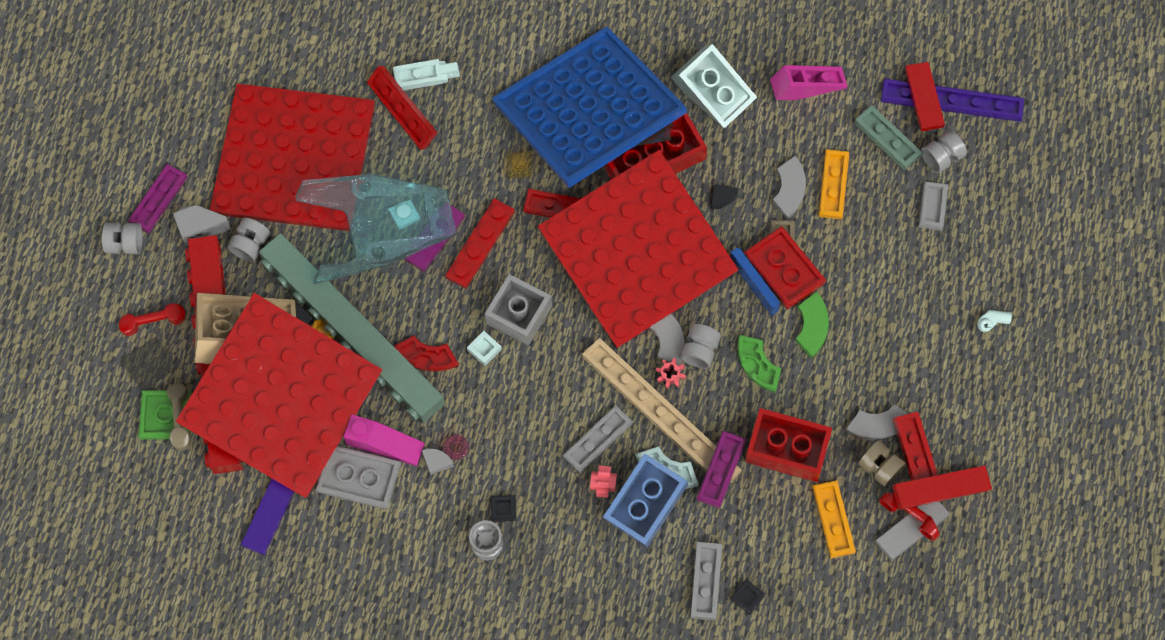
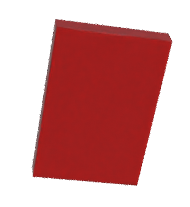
M783 226L743 252L787 310L826 283L823 275Z

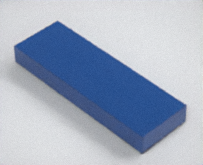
M737 247L731 251L730 257L739 269L738 272L770 315L776 314L779 311V300L741 249Z

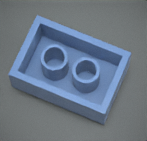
M644 453L603 518L648 548L689 484L687 480Z

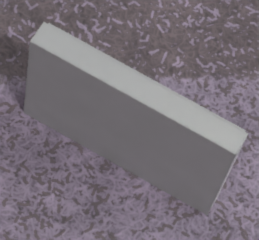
M337 446L320 474L315 491L388 510L401 467V461Z

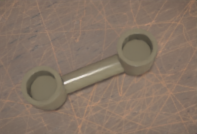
M176 383L167 389V396L173 406L174 429L170 433V441L176 450L184 451L191 446L192 438L188 431L175 421L183 410L182 403L187 400L189 394L183 384Z

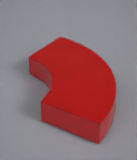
M413 335L393 346L414 368L438 372L459 366L447 343L440 346H428L420 342Z

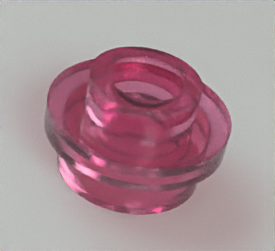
M454 435L446 440L444 450L451 459L460 460L468 454L469 444L464 437ZM456 444L461 446V450L458 452L452 450V447Z

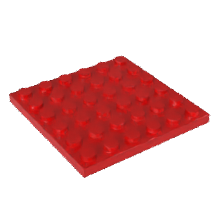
M237 84L210 211L223 216L351 232L375 100Z
M660 150L537 227L616 349L739 270Z
M253 293L175 422L302 497L307 498L345 434L351 416L357 414L383 369L256 293Z

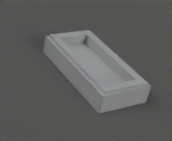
M924 182L919 227L943 230L948 184Z

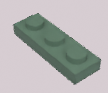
M872 105L855 119L854 124L904 171L921 157L922 151Z

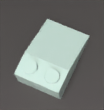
M713 44L701 48L671 76L683 93L723 129L757 98Z

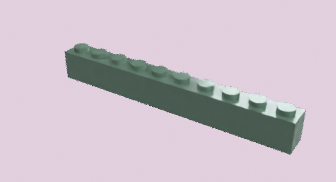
M281 233L259 251L262 258L260 263L269 273L273 271L278 276L276 280L285 289L289 287L294 292L292 293L294 299L300 305L305 303L310 308L308 310L309 314L316 321L321 319L326 324L324 326L325 330L333 338L337 335L342 340L341 345L383 369L376 382L381 387L386 385L391 390L390 396L398 404L403 402L408 407L406 412L412 419L416 421L419 418L424 424L445 405L444 397Z

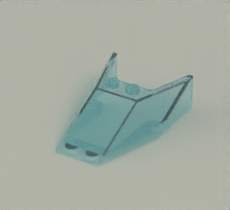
M367 174L303 180L295 196L296 201L344 211L347 215L354 247V260L348 263L321 265L313 279L314 285L391 265L456 235L447 190Z

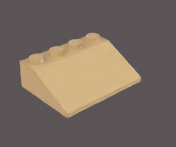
M197 293L195 363L211 364L251 297ZM264 298L296 317L295 300Z

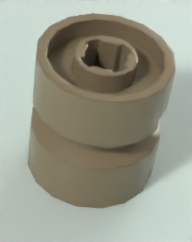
M878 440L864 454L858 465L867 473H874V479L883 487H887L902 471L906 463L896 454L890 455V449ZM881 458L885 460L880 467L876 465Z

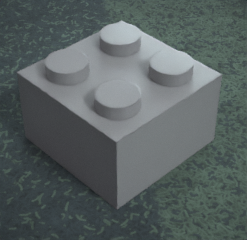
M508 274L485 312L486 324L529 346L552 307V296Z

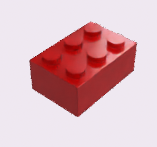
M759 408L745 463L818 482L832 427Z

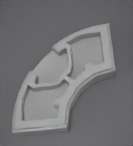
M796 156L781 165L776 171L781 179V189L773 199V204L787 220L800 207L806 188L805 173Z
M670 314L652 325L649 329L656 334L659 340L660 350L657 358L661 361L664 359L667 363L672 362L673 358H676V365L679 366L683 361L680 356L685 345L684 335L678 321Z
M896 405L880 414H869L860 410L847 427L846 432L866 440L892 438L897 436L892 419L908 413Z

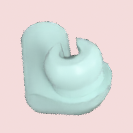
M989 310L979 318L977 326L979 330L988 332L997 323L1010 324L1012 313Z

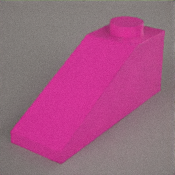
M784 65L770 79L776 100H799L848 87L842 67Z
M356 415L351 416L344 435L347 446L413 466L418 465L425 445L424 442Z

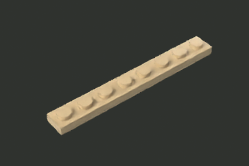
M600 338L596 340L582 354V358L707 473L717 446ZM736 466L731 482L742 471L738 466Z

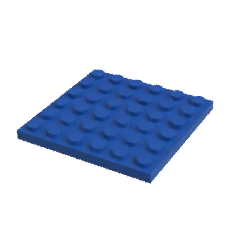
M608 26L492 98L494 105L568 188L687 113L686 106Z

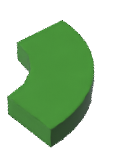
M817 292L798 306V310L803 317L804 326L802 332L796 338V342L811 359L823 346L829 326L827 308Z
M739 335L738 356L744 371L758 386L776 393L782 368L773 365L766 358L763 351V340Z

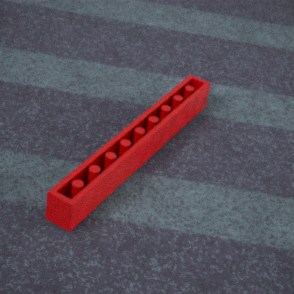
M217 235L188 239L189 248H185L187 263L190 262L191 270H187L189 285L192 284L193 292L189 293L191 307L195 308V315H191L193 329L196 328L197 293L226 295L221 243ZM196 363L197 374H201V379L210 364ZM203 439L204 444H208V453L204 454L205 464L207 468L210 467L213 474L243 470V461Z

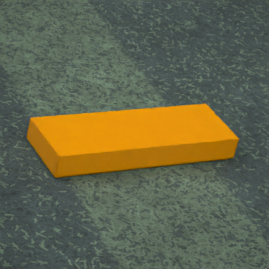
M829 149L825 151L818 217L843 219L849 152Z
M838 481L813 485L812 488L830 558L855 554L856 550Z

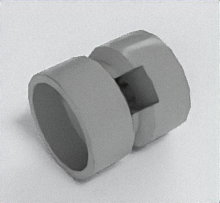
M951 130L938 137V142L932 141L921 149L924 161L937 174L949 168L951 162L956 163L967 155L963 141Z
M243 218L237 228L238 235L232 237L227 249L233 255L254 263L261 250L259 246L265 244L270 231L267 227L253 219Z
M106 222L104 224L102 246L105 253L119 254L123 250L125 254H140L143 240L140 223H125L124 226L113 222Z
M693 324L687 336L688 343H685L680 356L681 360L701 369L710 368L715 355L712 350L717 348L721 334L706 325Z
M488 520L479 521L473 525L469 533V540L475 556L487 561L498 557L504 545L498 525Z

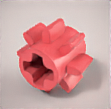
M673 358L672 362L669 363L663 359V367L656 368V372L662 374L657 379L658 383L665 381L666 389L670 388V384H675L679 388V380L686 379V375L680 373L685 368L684 364L677 366L676 358ZM671 369H674L677 375H672L671 379H668L665 372H670Z
M599 466L598 472L592 471L590 490H596V497L608 498L609 492H615L617 473H611V467Z

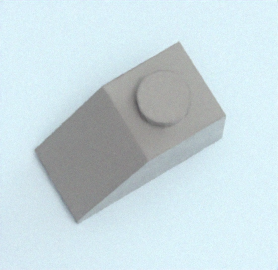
M197 205L185 206L180 208L178 212L173 213L186 246H189L188 239L218 235L231 230L226 216Z

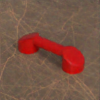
M172 303L167 305L164 310L135 317L132 314H126L120 319L118 327L123 335L132 336L138 331L139 325L164 319H168L174 325L181 324L186 319V311L181 305Z
M884 493L879 498V503L890 512L894 513L898 509L894 493ZM918 507L903 509L923 523L918 529L927 539L934 542L939 537L936 523L930 515Z

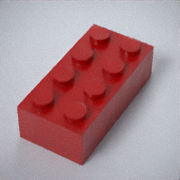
M686 113L604 165V168L612 180L660 150L674 173L677 174L706 160L707 146Z

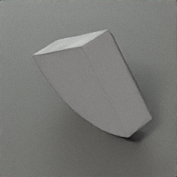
M437 449L422 450L430 475L454 467L452 460L444 452Z

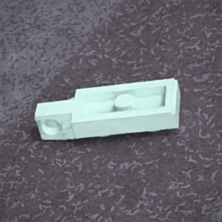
M439 59L393 67L394 78L403 90L443 84L448 82V78L460 77L457 62L446 64L445 61H439Z

